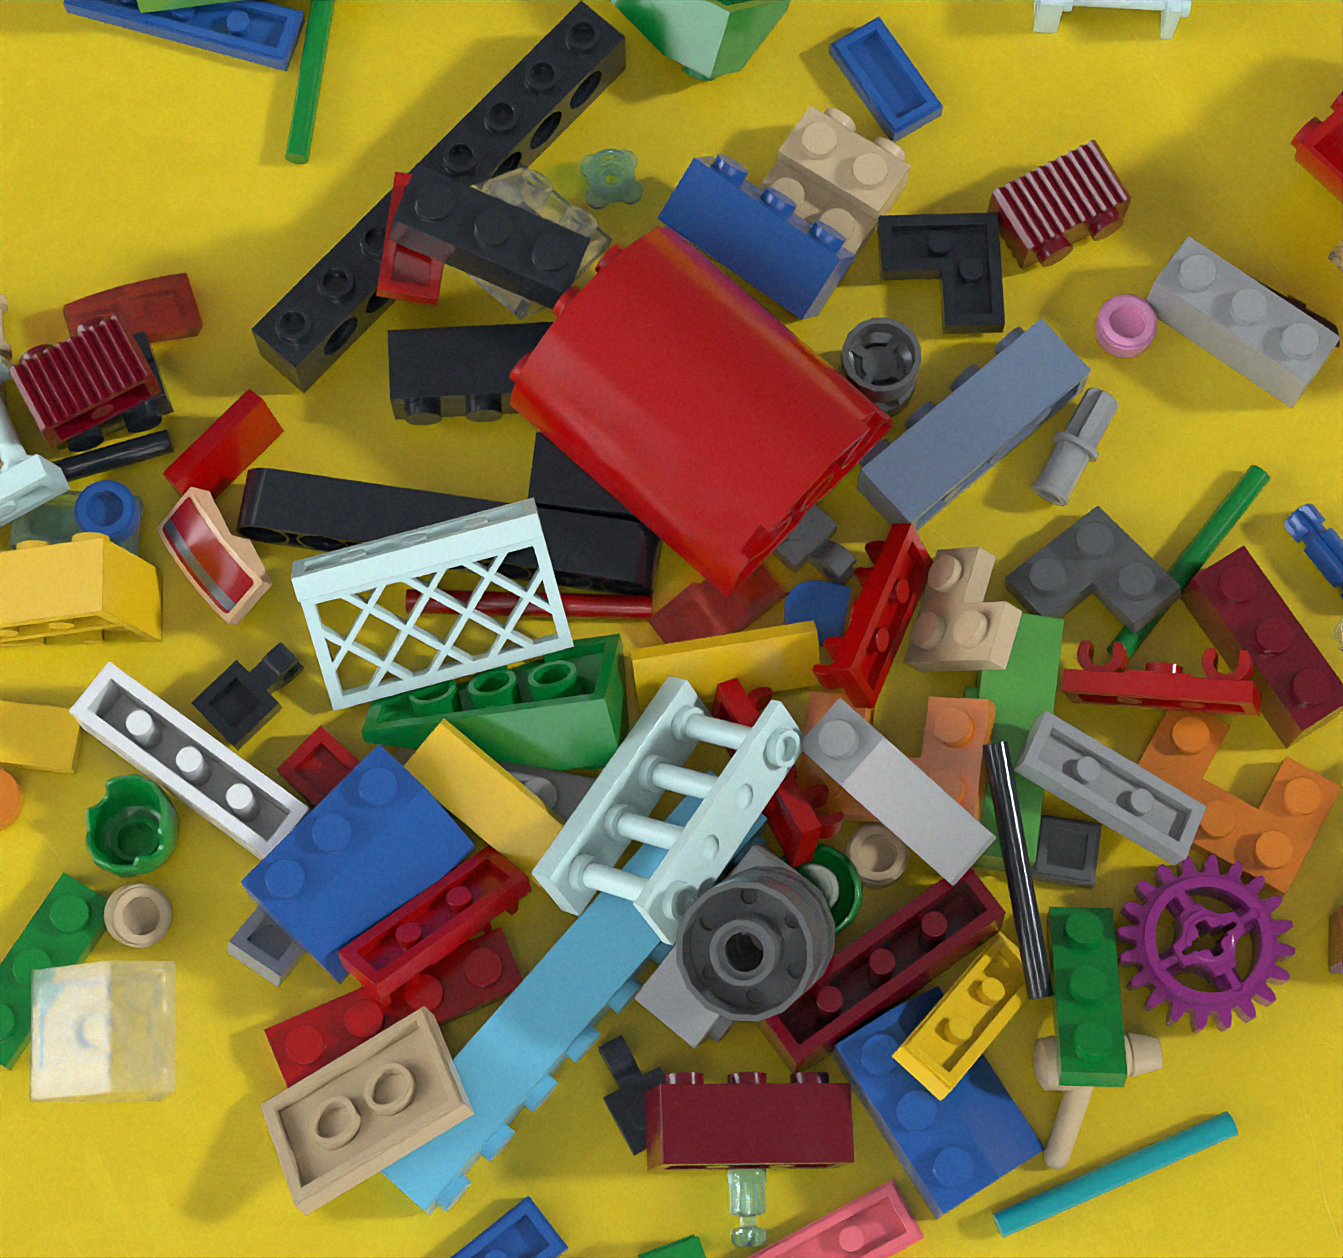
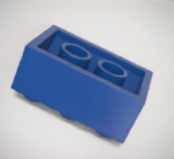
M378 744L241 881V884L249 897L341 984L350 973L342 967L338 951L450 873L475 848V845L431 793Z
M939 986L889 1010L837 1043L831 1053V1057L848 1083H851V1088L936 1220L1045 1150L983 1053L952 1091L941 1101L892 1057L894 1052L944 995Z

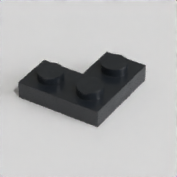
M998 212L879 215L877 232L880 280L940 279L943 334L1003 332L1005 313Z

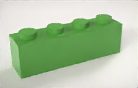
M1022 613L1006 670H977L976 686H965L963 698L990 699L995 704L996 713L992 743L1008 741L1012 768L1016 764L1035 718L1046 710L1053 714L1064 619ZM1013 771L1030 867L1032 869L1036 861L1044 788ZM987 777L982 825L997 838L976 860L972 867L1005 871Z

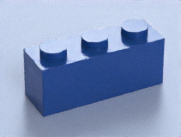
M718 153L716 158L713 156L694 157L657 219L668 227L673 228L685 239L801 320L819 315L856 255L842 246L846 240L845 237L821 221L815 220L813 225L802 219L794 213L797 204L780 191L771 187H766L762 191L745 179L749 173L748 170L734 159Z

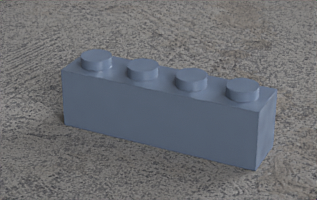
M1042 319L1038 320L1026 331L1021 327H1017L1009 332L995 347L994 353L997 356L981 369L977 364H972L966 368L950 385L949 389L952 393L937 406L932 401L922 405L906 421L904 425L908 429L893 443H890L887 439L879 441L859 462L863 468L860 469L857 490L891 526L893 523H912L917 532L1083 391L1091 369Z

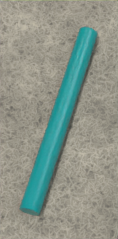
M1227 1111L995 1212L992 1214L995 1225L1002 1238L1012 1235L1238 1135L1235 1122Z

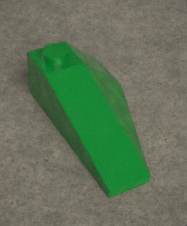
M609 0L663 55L683 64L682 71L704 81H713L718 76L741 71L787 11L790 0Z
M620 633L573 640L574 647L544 654L542 659L508 669L507 665L488 669L472 680L456 684L451 679L373 700L361 730L363 740L367 743L417 750L442 719L445 718L494 761L555 770L575 768L599 770L605 768L629 732L623 643Z

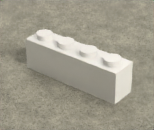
M110 661L69 710L85 731L261 861L311 812L308 806Z

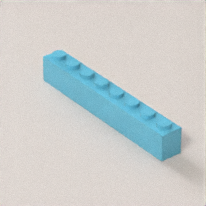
M709 770V771L706 773V774H710V775L717 776V775H715L711 770ZM687 795L664 822L685 827L703 799ZM762 813L713 886L724 880L731 870L740 863L752 846H767L768 842L761 836L766 831L768 819ZM644 843L621 870L651 878L669 850ZM601 892L453 1059L474 1115L380 1171L429 1216L437 1206H440L447 1212L461 1198L472 1183L465 1174L481 1156L490 1162L503 1150L515 1134V1131L508 1125L525 1106L534 1112L544 1103L558 1085V1082L551 1077L568 1057L577 1063L585 1056L601 1035L594 1028L610 1009L618 1015L624 1011L643 987L637 980L640 974L652 961H655L660 966L676 945V941L673 945L661 941L633 905L635 901Z

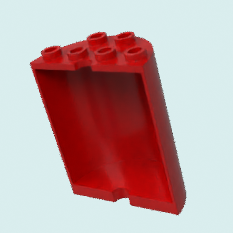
M657 226L626 248L621 243L613 245L599 260L595 268L597 274L583 288L574 285L560 297L552 311L557 319L544 334L535 349L522 357L510 373L509 378L515 383L510 405L723 595L729 598L795 530L807 512L819 500L824 499L892 429L893 419L673 228Z

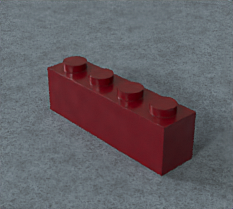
M971 867L954 886L945 878H942L833 956L825 974L784 1012L758 1021V1028L792 1074L806 1072L830 1055L837 1043L898 1006L1001 931L1006 912Z

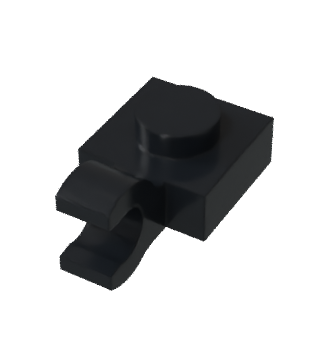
M280 642L250 672L236 660L191 704L238 751L283 708L271 694L290 683L304 667L286 646Z
M622 1035L600 1046L598 1050L619 1088L604 1097L603 1101L633 1156H636L647 1150L645 1092L659 1084H664V1073L658 1067L642 1075Z

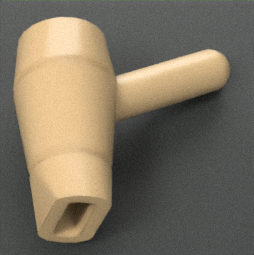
M1124 1033L1127 1078L1128 1076L1134 1077L1162 1069L1163 1058L1159 1038L1145 1034ZM1055 1035L1037 1039L1033 1050V1069L1037 1081L1043 1090L1065 1091L1043 1154L1044 1161L1048 1167L1062 1169L1070 1159L1094 1087L1058 1086Z

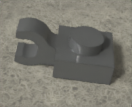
M816 505L807 512L795 530L772 552L775 557L795 574L809 562L827 581L844 585L854 575L855 569L852 566L857 562L854 556L843 546L829 540L837 532V523Z

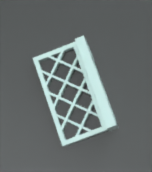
M534 497L297 560L292 565V584L297 600L301 602L334 711L574 647ZM531 546L534 547L539 567L527 587L496 572L507 553ZM493 557L488 567L478 562L479 560ZM463 565L482 576L466 604L436 588L447 569ZM433 573L428 583L417 578ZM542 579L548 599L535 593ZM402 581L422 592L406 620L375 604L386 585ZM490 581L520 596L504 624L475 609ZM373 589L367 599L357 594ZM430 597L460 613L445 640L414 625ZM342 598L361 608L345 636L322 624L317 608L318 603ZM531 602L552 614L557 633L532 640L513 630L527 604ZM369 613L400 629L385 656L354 641ZM468 618L498 633L488 652L472 656L453 645ZM408 634L438 650L428 668L412 672L393 661ZM327 639L339 645L333 658ZM506 639H509L517 643L515 645L502 648ZM348 650L378 666L368 684L342 691L336 670ZM446 655L456 659L455 661L442 664ZM386 671L396 675L395 677L381 680Z

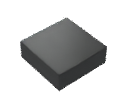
M1041 814L1036 861L1031 869L1033 880L1092 889L1095 885L1102 824Z

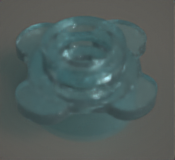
M605 149L596 154H588L581 160L579 166L580 173L586 177L588 190L585 192V202L588 206L600 210L608 203L623 201L628 205H632L640 200L643 189L641 184L635 179L634 169L637 166V157L632 151L627 149ZM609 175L617 178L614 183H608L605 179Z

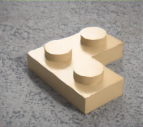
M981 547L937 550L934 563L928 573V583L918 616L911 629V639L903 663L920 672L1006 670L1022 611L1006 601L983 602L996 556Z

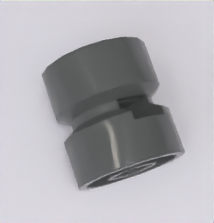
M871 318L859 323L848 333L842 347L838 372L892 418L909 405L914 393L921 364V347L915 334L903 323L891 318Z

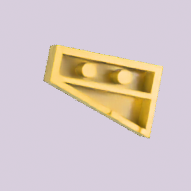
M95 532L78 533L72 536V542L52 544L40 540H27L17 543L16 550L0 552V647L45 645L47 636L83 632L84 644L104 643V631H133L141 636L142 642L162 641L163 570L110 541L108 535Z

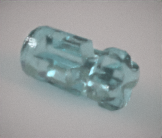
M728 1170L730 1214L740 1217V1227L731 1230V1241L733 1245L738 1247L764 1245L767 1240L766 1229L757 1227L756 1216L766 1213V1170Z

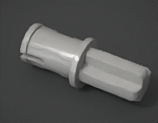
M1093 387L1086 390L1064 432H1056L1053 438L1056 446L1039 478L1031 487L1038 496L1058 506L1067 505L1069 496L1087 463L1096 461L1099 455L1096 447L1118 408V402L1111 394Z

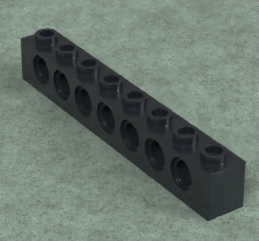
M580 1L418 164L498 198L626 69L625 36L583 1ZM415 167L408 174H413ZM393 188L251 329L260 355L303 393L397 300L376 296Z

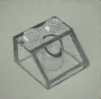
M110 960L33 970L31 972L30 1102L161 1101L175 1092V961Z

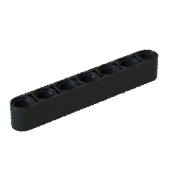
M252 468L247 472L236 532L245 538L258 542L331 552L511 503L271 468ZM537 507L558 586L618 595H653L663 540L644 523ZM531 546L507 553L496 572L509 579L530 582L539 567L534 547ZM493 557L482 559L478 562L488 567ZM463 565L447 569L478 574Z

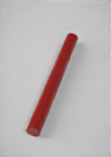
M416 589L406 590V613L411 612L422 592ZM441 590L465 604L473 592L470 590ZM484 591L475 609L488 616H509L520 596L506 591ZM535 592L538 595L548 599L546 593ZM560 593L566 618L652 620L653 596ZM430 597L420 614L459 615L460 613ZM531 602L527 604L521 614L523 617H553L551 613Z

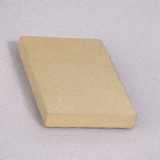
M425 1006L260 1105L294 1205L305 1215L310 1214L474 1115L436 1018Z

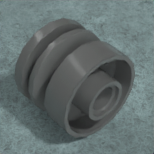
M754 866L733 874L708 889L687 909L676 935V963L686 988L706 1009L729 1020L758 1022L784 1012L825 974L835 950V922L825 897L807 878L783 867ZM750 934L755 935L759 939L763 951L753 944Z

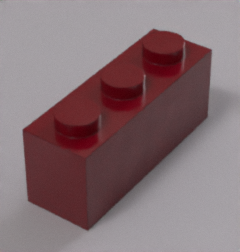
M1244 545L1191 579L1180 599L1232 672L1238 667L1240 650H1248L1254 663V671L1249 681H1254L1262 694L1260 712L1286 749L1330 722L1343 711L1342 681Z
M677 1072L665 1074L664 1084H659L645 1092L647 1171L836 1169L854 1163L851 1083H829V1073L827 1072L790 1074V1083H767L766 1073L739 1072L727 1075L728 1084H704L703 1073Z

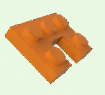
M810 691L804 736L809 733L839 698L845 701L872 726L875 707L874 709L854 708L845 692ZM929 696L921 757L907 758L982 824L988 777L982 745L992 743L996 706L990 699ZM801 752L797 783L802 792L813 785L819 784L827 785L830 790L826 805L814 808L815 812L821 815H830L834 812L842 811L845 816L844 820L882 823L806 753Z
M1166 710L1137 765L1207 806L1190 847L1192 850L1205 857H1208L1210 854L1216 855L1218 864L1227 869L1236 861L1241 862V877L1251 881L1262 875L1265 878L1262 888L1282 898L1293 882L1342 786L1286 756L1279 765L1259 805L1255 808L1203 779L1231 725L1205 712Z

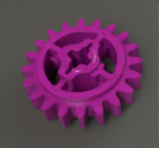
M1210 854L1205 859L1200 872L1196 871L1193 861L1187 855L1185 860L1177 864V877L1173 875L1168 867L1161 864L1153 871L1154 880L1158 888L1146 881L1140 880L1133 889L1143 905L1126 902L1120 909V913L1127 920L1133 922L1134 926H1124L1115 932L1116 940L1132 946L1131 950L1119 956L1117 959L1118 966H1134L1138 970V973L1128 982L1126 988L1128 991L1138 990L1142 987L1149 988L1151 993L1143 1006L1146 1012L1156 1008L1161 1002L1167 1004L1166 1025L1168 1026L1175 1024L1185 1012L1190 1015V1026L1193 1033H1199L1204 1029L1208 1021V1015L1212 1016L1217 1029L1220 1032H1225L1232 1025L1231 1010L1243 1022H1250L1256 1017V1010L1251 999L1265 1007L1270 1006L1277 999L1266 982L1274 985H1283L1289 980L1290 975L1282 967L1277 966L1275 961L1289 959L1295 954V948L1277 941V937L1293 927L1292 921L1273 920L1270 914L1282 903V898L1275 896L1261 900L1258 897V892L1262 889L1265 881L1262 875L1254 878L1247 885L1241 883L1242 863L1236 861L1222 875L1218 871L1216 855ZM1191 896H1206L1217 899L1230 906L1234 911L1226 914L1214 913L1205 909L1200 903L1195 905ZM1164 907H1167L1174 918V921L1171 923L1174 929L1173 943L1169 950L1158 955L1155 942L1156 925ZM1220 932L1226 933L1210 951L1208 949L1200 952L1195 950L1188 955H1183L1198 936L1204 938L1209 935L1213 937ZM1249 932L1252 941V959L1249 970L1242 980L1234 968L1237 965L1234 957L1239 937ZM1182 973H1193L1204 978L1208 984L1213 982L1218 992L1196 991L1184 986L1172 976Z

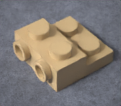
M810 105L778 150L777 162L758 188L764 191L766 187H771L780 191L797 204L794 213L811 225H813L815 220L821 221L841 233L846 239L842 246L856 255L851 263L852 265L876 231L879 215H887L907 186L911 165L904 162L906 158L905 153L894 142L878 137L872 143L854 132L856 129L855 123L844 112L828 107L822 113Z

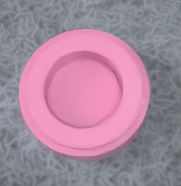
M1130 294L1115 296L1109 299L1099 311L1095 322L1097 341L1105 351L1117 357L1130 358L1140 355L1150 346L1156 334L1157 316L1152 306L1138 296Z

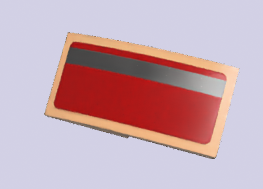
M190 487L156 528L166 548L184 575L206 602L228 624L238 625L272 585L250 539L231 535L217 505L207 490Z

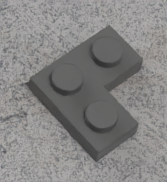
M1099 506L1092 509L1005 577L1006 590L1030 614L1062 618L1093 593L1133 634L1181 598V586Z

